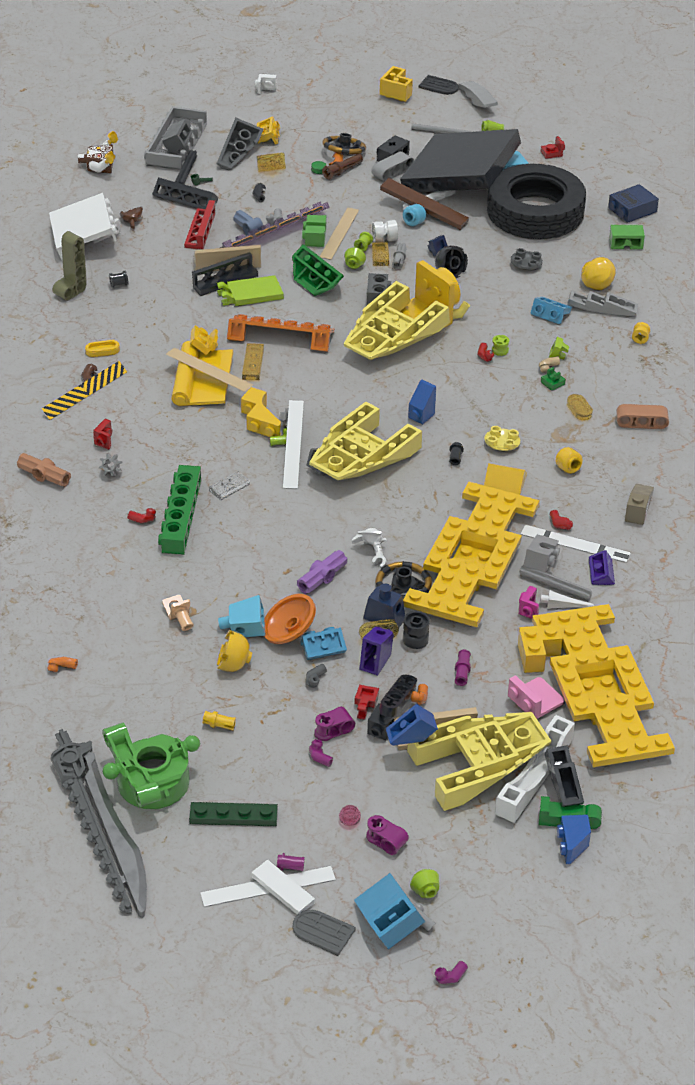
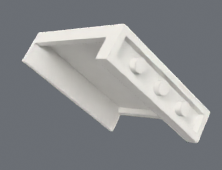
M103 193L49 213L56 249L61 259V239L67 231L82 237L84 244L112 234L114 241H117L116 234L118 231L115 226L112 206L109 198H105Z

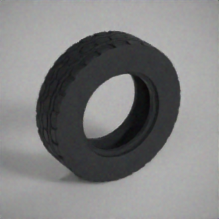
M538 163L512 166L502 170L488 189L487 213L490 220L498 228L518 237L529 239L560 237L575 230L581 224L585 211L586 188L577 176L560 167ZM536 196L551 199L556 203L530 205L516 199Z

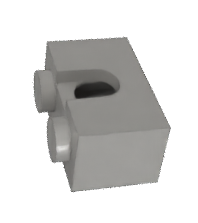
M537 534L527 548L523 566L546 572L549 566H553L555 559L559 556L560 548H557L559 540Z

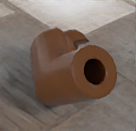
M87 364L81 374L84 382L92 378L91 374H96V365Z

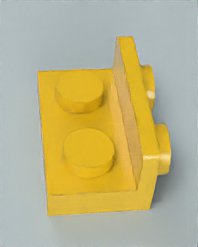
M273 116L258 122L256 126L263 128L258 143L266 142L272 138L275 145L278 144L280 137L279 122L275 121Z
M195 325L191 330L190 343L205 355L216 349L218 346V330L214 329L208 335L204 328H199Z

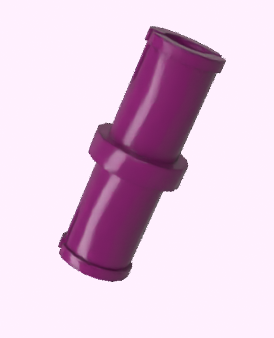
M462 649L458 652V661L455 664L456 677L454 682L459 686L467 684L468 673L471 671L469 663L471 653L466 649Z

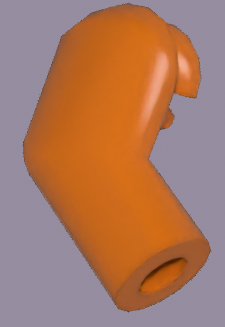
M426 684L418 685V692L413 691L411 694V702H416L418 705L425 704L428 697V686Z

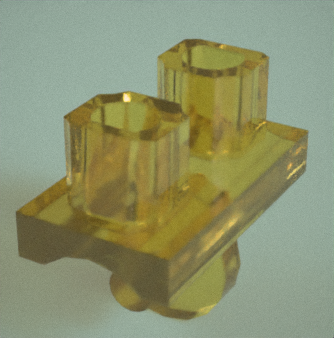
M285 153L258 155V172L285 169Z

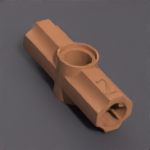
M22 453L17 461L18 468L32 473L33 477L40 482L48 480L63 487L69 484L71 473L56 467L49 458L40 460Z

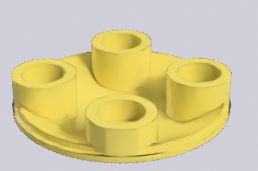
M492 426L491 430L484 437L485 443L496 450H513L520 445L519 432L515 429L508 430L501 429L499 426Z

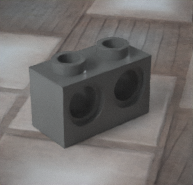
M368 274L367 305L391 286V281H388V274Z

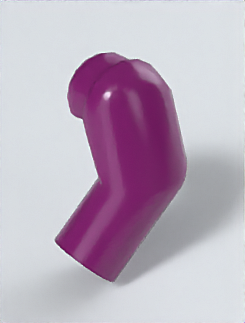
M313 740L312 745L309 746L311 758L320 764L330 767L333 757L323 753L322 741Z
M459 961L452 971H447L444 967L437 968L435 970L436 981L440 984L458 982L468 969L467 964Z

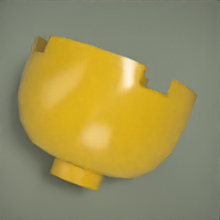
M229 630L225 636V639H228V641L224 645L222 644L219 652L217 669L235 672L243 668L245 663L249 664L252 652L249 651L250 645L248 640L242 634Z

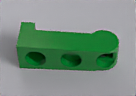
M541 796L538 825L557 827V825H561L562 816L588 815L590 829H597L601 826L602 809L600 806L589 804L586 806L562 807L560 802H552L550 797Z

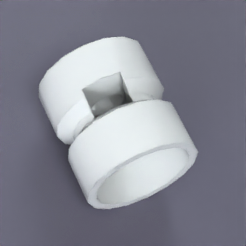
M388 220L385 223L382 221L372 223L374 243H381L385 240L388 242L398 240L396 220Z

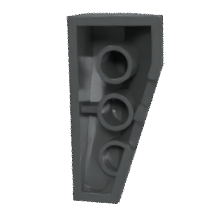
M235 117L216 165L231 170L259 142L263 128Z

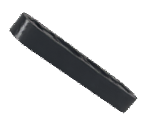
M407 674L401 675L381 700L379 713L386 717L397 716L411 697L412 692L416 690L417 678Z

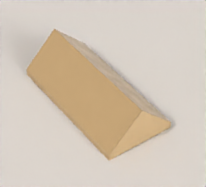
M251 245L195 250L193 256L195 269L198 270L249 252L252 254V265L255 268L261 267V246ZM247 259L243 260L240 266L246 265ZM229 265L226 270H231L234 265Z

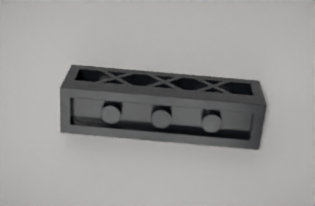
M159 177L152 193L154 197L198 209H206L209 200L217 203L219 198L213 192ZM160 187L167 190L163 194L158 193ZM178 192L181 195L173 198L171 193ZM185 196H192L195 199L188 202L186 201ZM199 200H206V206L200 205Z
M250 252L192 271L193 289L200 296L221 290L217 286L219 282L227 284L230 281L258 277V270L252 265V254ZM247 259V264L240 266L242 261ZM229 265H234L231 270L226 271ZM219 269L216 275H211L214 270ZM201 274H205V276L202 278V280H199V281H198V277H197V276H198V275H201Z

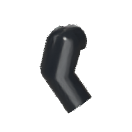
M257 183L252 192L259 202L265 200V196L262 193L265 192L263 189H266V186L262 183Z

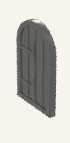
M313 909L302 911L293 920V932L298 938L339 956L356 930L355 926Z

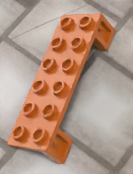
M238 314L229 319L227 339L245 341L246 324L312 332L311 350L329 351L330 334L335 329L327 324L314 326V323L310 322L297 324V321L294 320L281 322V319L277 318L264 320V317L260 316L247 318L248 315Z

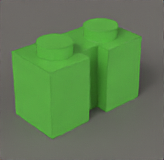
M307 215V221L303 222L302 240H305V246L324 247L326 215Z
M643 225L610 226L609 240L611 249H624V246H630V249H643L645 238Z

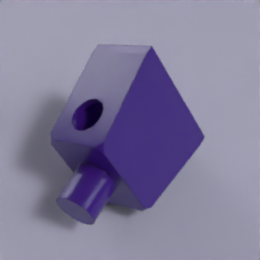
M374 627L363 637L359 670L379 675L391 656L394 637L391 630Z

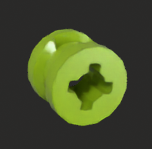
M505 335L494 336L492 339L494 344L492 352L497 356L507 355L509 352V338Z

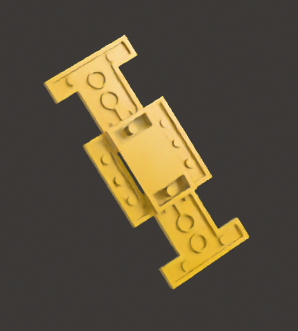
M468 482L462 493V499L477 502L468 521L449 516L423 563V569L439 573L429 593L409 588L403 603L406 608L478 627L484 615V609L468 605L474 591H478L481 585L493 589L498 588L522 539V535L506 530L515 513L534 517L540 500ZM460 539H461V544H460V546L458 547V549H457V551H456L454 557L450 559V557H451L452 553L454 552V550H455V548H456L458 542H459Z
M609 604L533 615L532 622L534 626L559 625L563 638L562 645L567 655L550 657V666L573 721L590 719L592 725H597L604 744L587 746V754L593 767L674 754L675 747L669 734L648 736L637 711L653 709L654 701L628 645L608 648L599 625L615 622V616ZM614 669L625 691V694L621 692L618 683L614 677Z

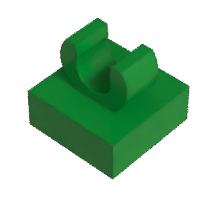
M554 367L548 369L547 374L541 377V383L552 391L565 385L566 379L561 376L560 372L554 371Z

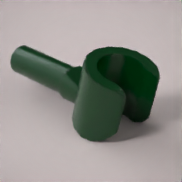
M198 174L190 176L195 186H198L201 182L213 181V177L199 178Z

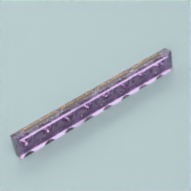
M321 201L312 205L313 208L311 209L306 207L299 210L300 213L297 215L296 212L287 215L288 219L284 220L282 217L275 220L273 225L268 223L261 226L262 230L258 231L257 228L248 232V236L242 234L235 237L236 241L227 240L222 243L223 246L220 248L242 246L307 218V215H315L330 208L328 202L323 204Z

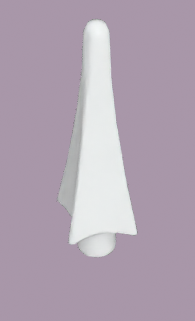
M549 590V595L540 596V602L547 603V609L594 606L593 603L573 599Z

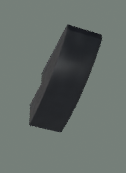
M568 745L547 748L545 759L562 807L584 804L574 762L571 760Z

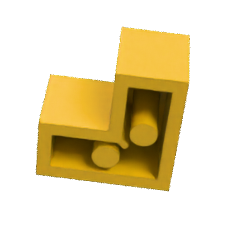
M392 66L380 78V95L405 102L412 96L413 79L406 78V69Z
M559 625L519 627L518 648L524 673L544 672L546 657L561 656L563 638Z

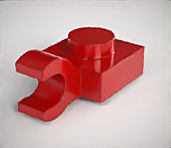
M359 684L354 704L358 705L357 710L359 712L357 718L365 720L368 707L375 708L379 696V688Z

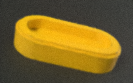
M115 340L91 342L85 346L86 355L89 357L115 355L120 351L119 342Z

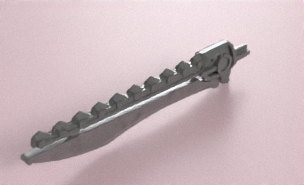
M60 729L59 733L55 734L60 746L52 752L50 757L62 786L66 790H71L68 799L72 803H77L74 813L78 816H83L80 826L90 830L87 840L91 843H96L93 853L97 857H102L99 867L109 871L106 881L109 884H115L112 895L122 899L119 910L123 913L132 912L131 902L124 885H127L139 917H144L147 885L143 859L139 847L130 837L112 807L97 766L95 754L92 752V741L73 743L67 730L63 731V729ZM85 761H86V766H87V769H88L87 774H86V768H85V764H84ZM84 780L123 876L119 875V872L117 870V867L115 865V862L113 860V857L111 855V852L109 850V847L107 845V842L105 840V837L103 835V832L101 830V827L99 825V822L97 820V817L95 815V812L93 810V807L83 785Z

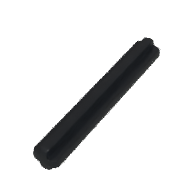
M196 150L189 151L175 182L185 183L197 158Z

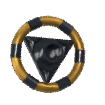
M340 133V136H328L322 141L326 149L336 153L355 155L361 154L366 150V145L362 141L352 138V135L348 133Z
M400 561L390 563L379 570L376 576L375 583L376 587L383 584V577L394 570L391 591L398 594L407 593L409 588L429 593L432 587V577L429 572L413 562ZM412 570L420 573L425 583L412 576Z

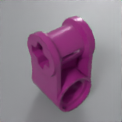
M337 707L316 716L315 723L317 727L314 735L320 741H328L334 737L348 734L355 728L356 723L344 707Z
M380 815L371 816L367 821V840L390 855L397 854L409 840L408 833L402 827L393 824Z

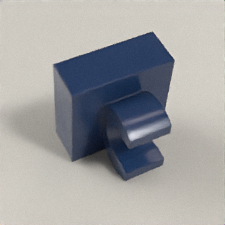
M444 235L428 241L429 244L427 245L429 251H432L433 256H436L440 249L448 246Z

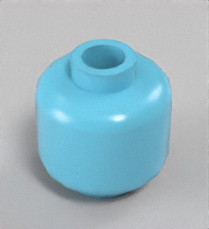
M413 204L404 209L403 220L407 225L416 226L425 221L426 211L420 204Z

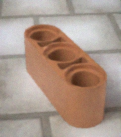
M622 404L616 409L617 424L623 428L664 429L669 425L668 409L665 406Z

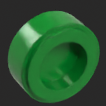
M315 161L311 164V171L315 174H323L322 169L327 165L323 161Z

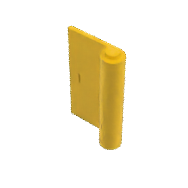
M185 341L181 345V351L230 373L233 349L214 350L205 355L193 346L190 341ZM178 361L171 400L178 406L224 404L228 384Z

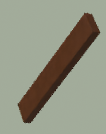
M388 178L380 186L381 191L409 205L420 204L427 214L459 230L469 220V217L391 178Z

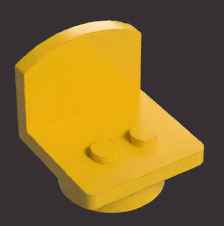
M424 260L417 262L415 298L410 299V303L400 312L415 319L433 302L438 301L449 307L450 323L445 327L453 324V307L459 303L461 296L460 287L455 276L446 268L435 269Z

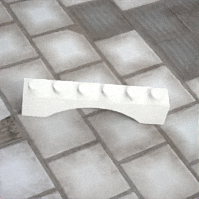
M555 715L545 730L551 739V744L534 755L513 781L506 783L497 796L495 815L513 823L516 822L549 775L545 759L547 748L569 746L573 740L574 722Z

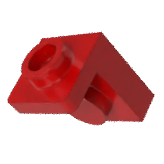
M556 136L555 144L541 146V153L545 159L563 157L565 143L559 136Z
M105 418L93 430L94 444L108 450L111 448V436L113 433L111 420Z

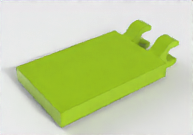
M275 275L230 281L227 284L224 282L217 283L219 289L223 288L222 290H217V293L222 298H226L221 300L224 306L233 303L235 306L284 299V293Z

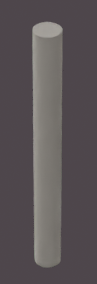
M414 123L411 126L413 130L436 133L471 132Z

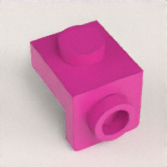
M529 586L526 592L521 593L518 614L532 619L533 615H538L539 604L536 603L537 588Z

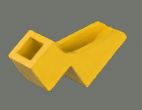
M250 387L241 398V413L247 414V430L267 437L281 436L280 420L266 408L267 392Z

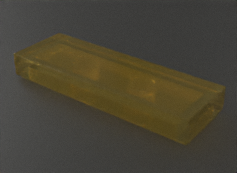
M247 343L242 372L243 380H260L264 344Z

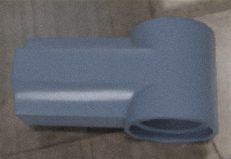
M242 210L236 211V214L233 216V221L243 228L247 236L256 234L264 229L260 218L256 217L253 219Z

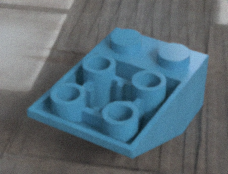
M391 873L354 899L368 923L388 949L425 923L423 917Z

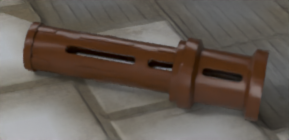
M358 153L341 162L335 161L330 166H324L322 173L326 179L330 180L333 176L342 174L344 170L362 163L363 157Z

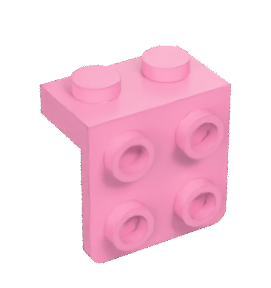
M516 675L509 678L508 697L524 712H532L536 719L564 704V698L541 677H537L526 684Z

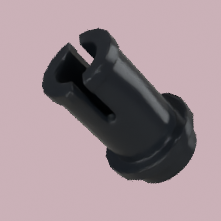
M454 442L449 448L451 452L449 462L452 465H459L464 448L461 443Z

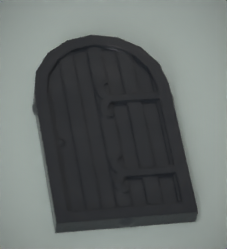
M427 75L418 88L448 95L456 93L459 86L454 81Z

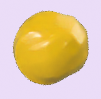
M597 257L584 264L581 271V279L586 287L594 290H603L613 282L616 268L608 258Z

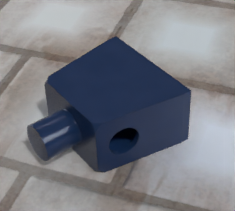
M384 583L376 587L368 597L363 619L397 632L404 623L405 609L403 597L401 594L391 591V585Z

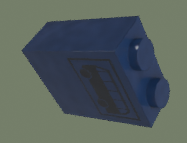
M638 184L610 194L608 208L625 222L629 223L656 213L659 198Z

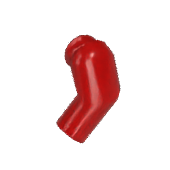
M557 510L550 511L549 515L555 528L570 530L573 527V522L569 518L561 517Z

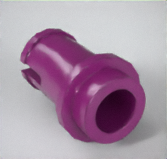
M285 853L282 855L278 854L277 868H281V871L283 869L303 871L305 857L288 856Z

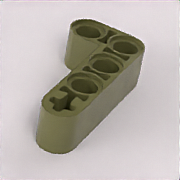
M67 231L61 239L64 277L54 283L52 291L55 295L65 300H70L85 290L87 281L84 239L71 231Z

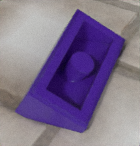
M607 550L589 556L591 583L593 585H614L613 562Z

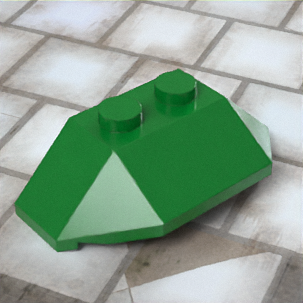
M304 244L292 255L294 280L314 296L333 289L344 277L342 273Z

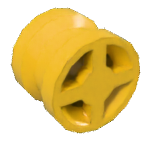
M645 322L635 324L632 333L633 341L638 344L646 343L649 339L650 326Z

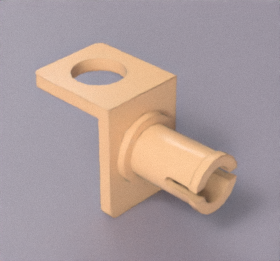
M176 595L162 601L169 619L177 618L182 631H188L193 628L194 624L188 615L190 608L189 599L183 601L181 595ZM171 602H177L175 604H172L171 608H169V604Z

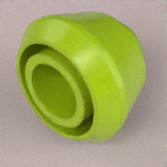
M349 248L344 253L345 263L349 268L357 269L365 263L366 255L359 248Z
M432 869L420 870L412 877L410 887L420 897L432 898L440 888L439 874Z

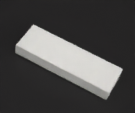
M269 860L252 871V878L296 915L315 904L314 897Z

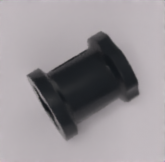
M126 270L117 274L109 273V281L112 288L116 285L129 284Z

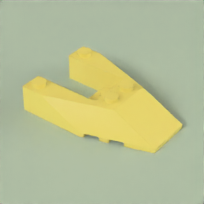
M395 281L363 309L361 317L357 319L356 326L350 331L344 346L370 360L393 354L440 332L450 323L449 307L435 301L413 319L400 312L410 303L409 287Z
M364 402L330 428V433L324 438L320 449L318 448L310 460V465L337 480L363 476L411 457L422 448V431L407 424L384 441L370 433L379 426L380 409L368 402Z
M532 712L506 713L504 717H493L492 714L484 715L483 718L464 716L437 725L438 730L423 742L409 743L407 752L416 766L458 752H462L471 766L470 768L436 778L435 797L442 809L446 811L464 805L549 746L551 739Z

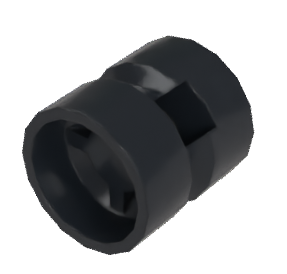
M412 611L405 615L403 642L407 647L421 649L428 644L430 624L428 615L421 611Z

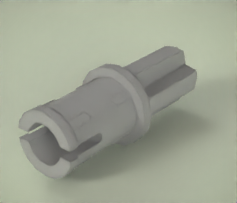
M399 243L397 250L393 254L392 267H395L396 270L402 268L403 261L406 259L407 247L405 243Z

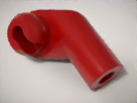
M483 342L479 345L477 355L485 362L492 361L494 352L490 353L491 350H487L488 345Z
M147 508L145 514L131 510L127 518L141 524L150 522L156 518V510Z

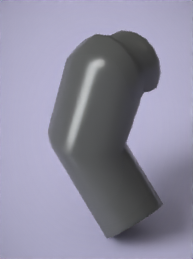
M320 664L306 673V684L309 687L314 688L318 686L320 682L319 676L327 672L324 664Z

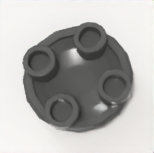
M523 248L516 249V253L511 256L512 264L522 269H536L542 265L543 260L540 252H530Z

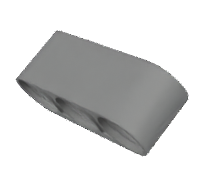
M398 152L374 164L371 170L372 175L382 181H386L388 178L392 179L406 172L414 159L403 152Z

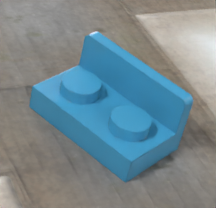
M542 296L534 298L530 313L548 321L561 324L563 316L569 314L572 307Z
M328 627L321 632L308 631L302 635L300 640L307 660L341 654L347 651L341 627Z

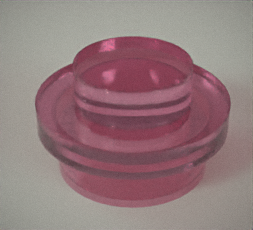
M353 805L344 806L339 813V820L344 825H356L361 819L360 811Z

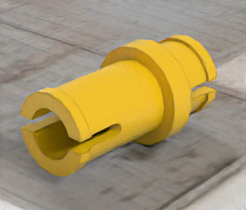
M205 711L202 724H208L212 728L217 726L233 731L236 718L220 715L217 711L213 713Z

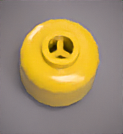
M564 447L557 453L555 462L561 470L571 474L581 468L583 459L581 454L573 448Z

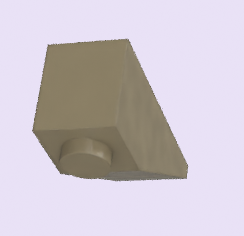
M635 484L627 503L626 522L644 524L654 487Z

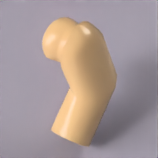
M551 357L542 360L539 363L540 371L545 373L550 369V366L560 365L559 357Z

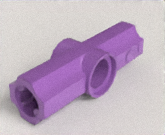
M338 550L334 551L323 561L316 560L311 565L309 572L297 580V586L300 591L307 594L322 583H330L335 573L347 564L348 558L344 552Z

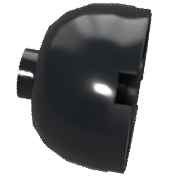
M454 245L445 246L436 254L435 267L436 269L446 268L455 278H459L460 276L458 275L465 272L467 268V254L464 253V249Z

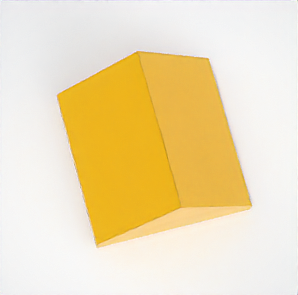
M488 463L484 486L521 495L527 472L523 469Z

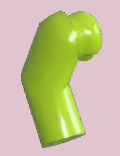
M287 428L283 429V435L270 437V446L286 444Z

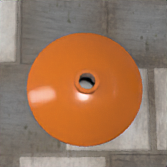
M293 594L277 602L265 616V638L274 644H285L302 636L314 620L316 613L314 601L305 594Z

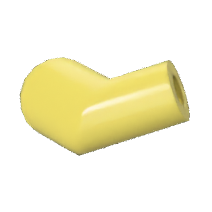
M463 301L458 309L453 308V319L462 318L470 305Z

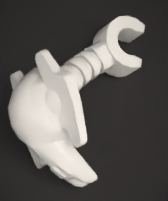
M376 528L358 531V534L352 539L353 544L364 541L366 544L373 545L376 556L372 559V563L376 566L379 561H382L380 564L381 568L388 565L381 547V543L387 541L386 538H382V532Z

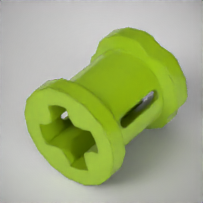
M362 232L359 239L355 240L354 247L361 249L363 252L366 251L368 245L373 242L372 235L369 232Z

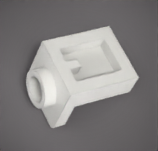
M259 74L258 80H255V88L258 94H261V90L276 91L277 75Z

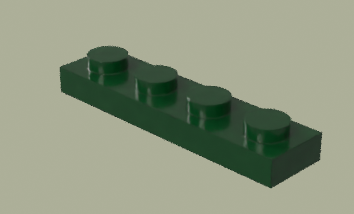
M191 802L189 824L277 826L278 804Z

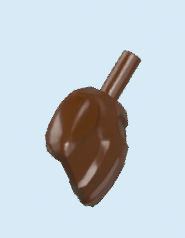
M143 207L134 208L127 212L121 211L120 217L124 221L131 222V228L134 229L135 222L142 215Z

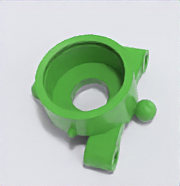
M124 723L102 730L105 743L115 758V763L104 765L102 773L106 779L117 778L118 790L124 800L139 808L160 809L176 803L185 795L190 783L188 751L195 752L199 749L201 743L197 736L189 735L184 741H181L178 737L173 738L160 734L132 743ZM152 759L165 760L163 765L152 769L145 768L139 764L142 761Z

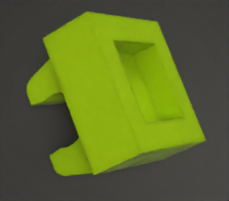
M557 336L550 349L549 358L559 357V359L564 360L566 354L562 351L568 353L569 346L563 342V338Z

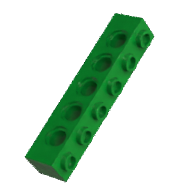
M179 465L177 472H174V484H171V496H168L167 500L168 509L165 508V521H162L161 524L162 534L158 536V545H161L162 553L185 555L202 481L201 466Z

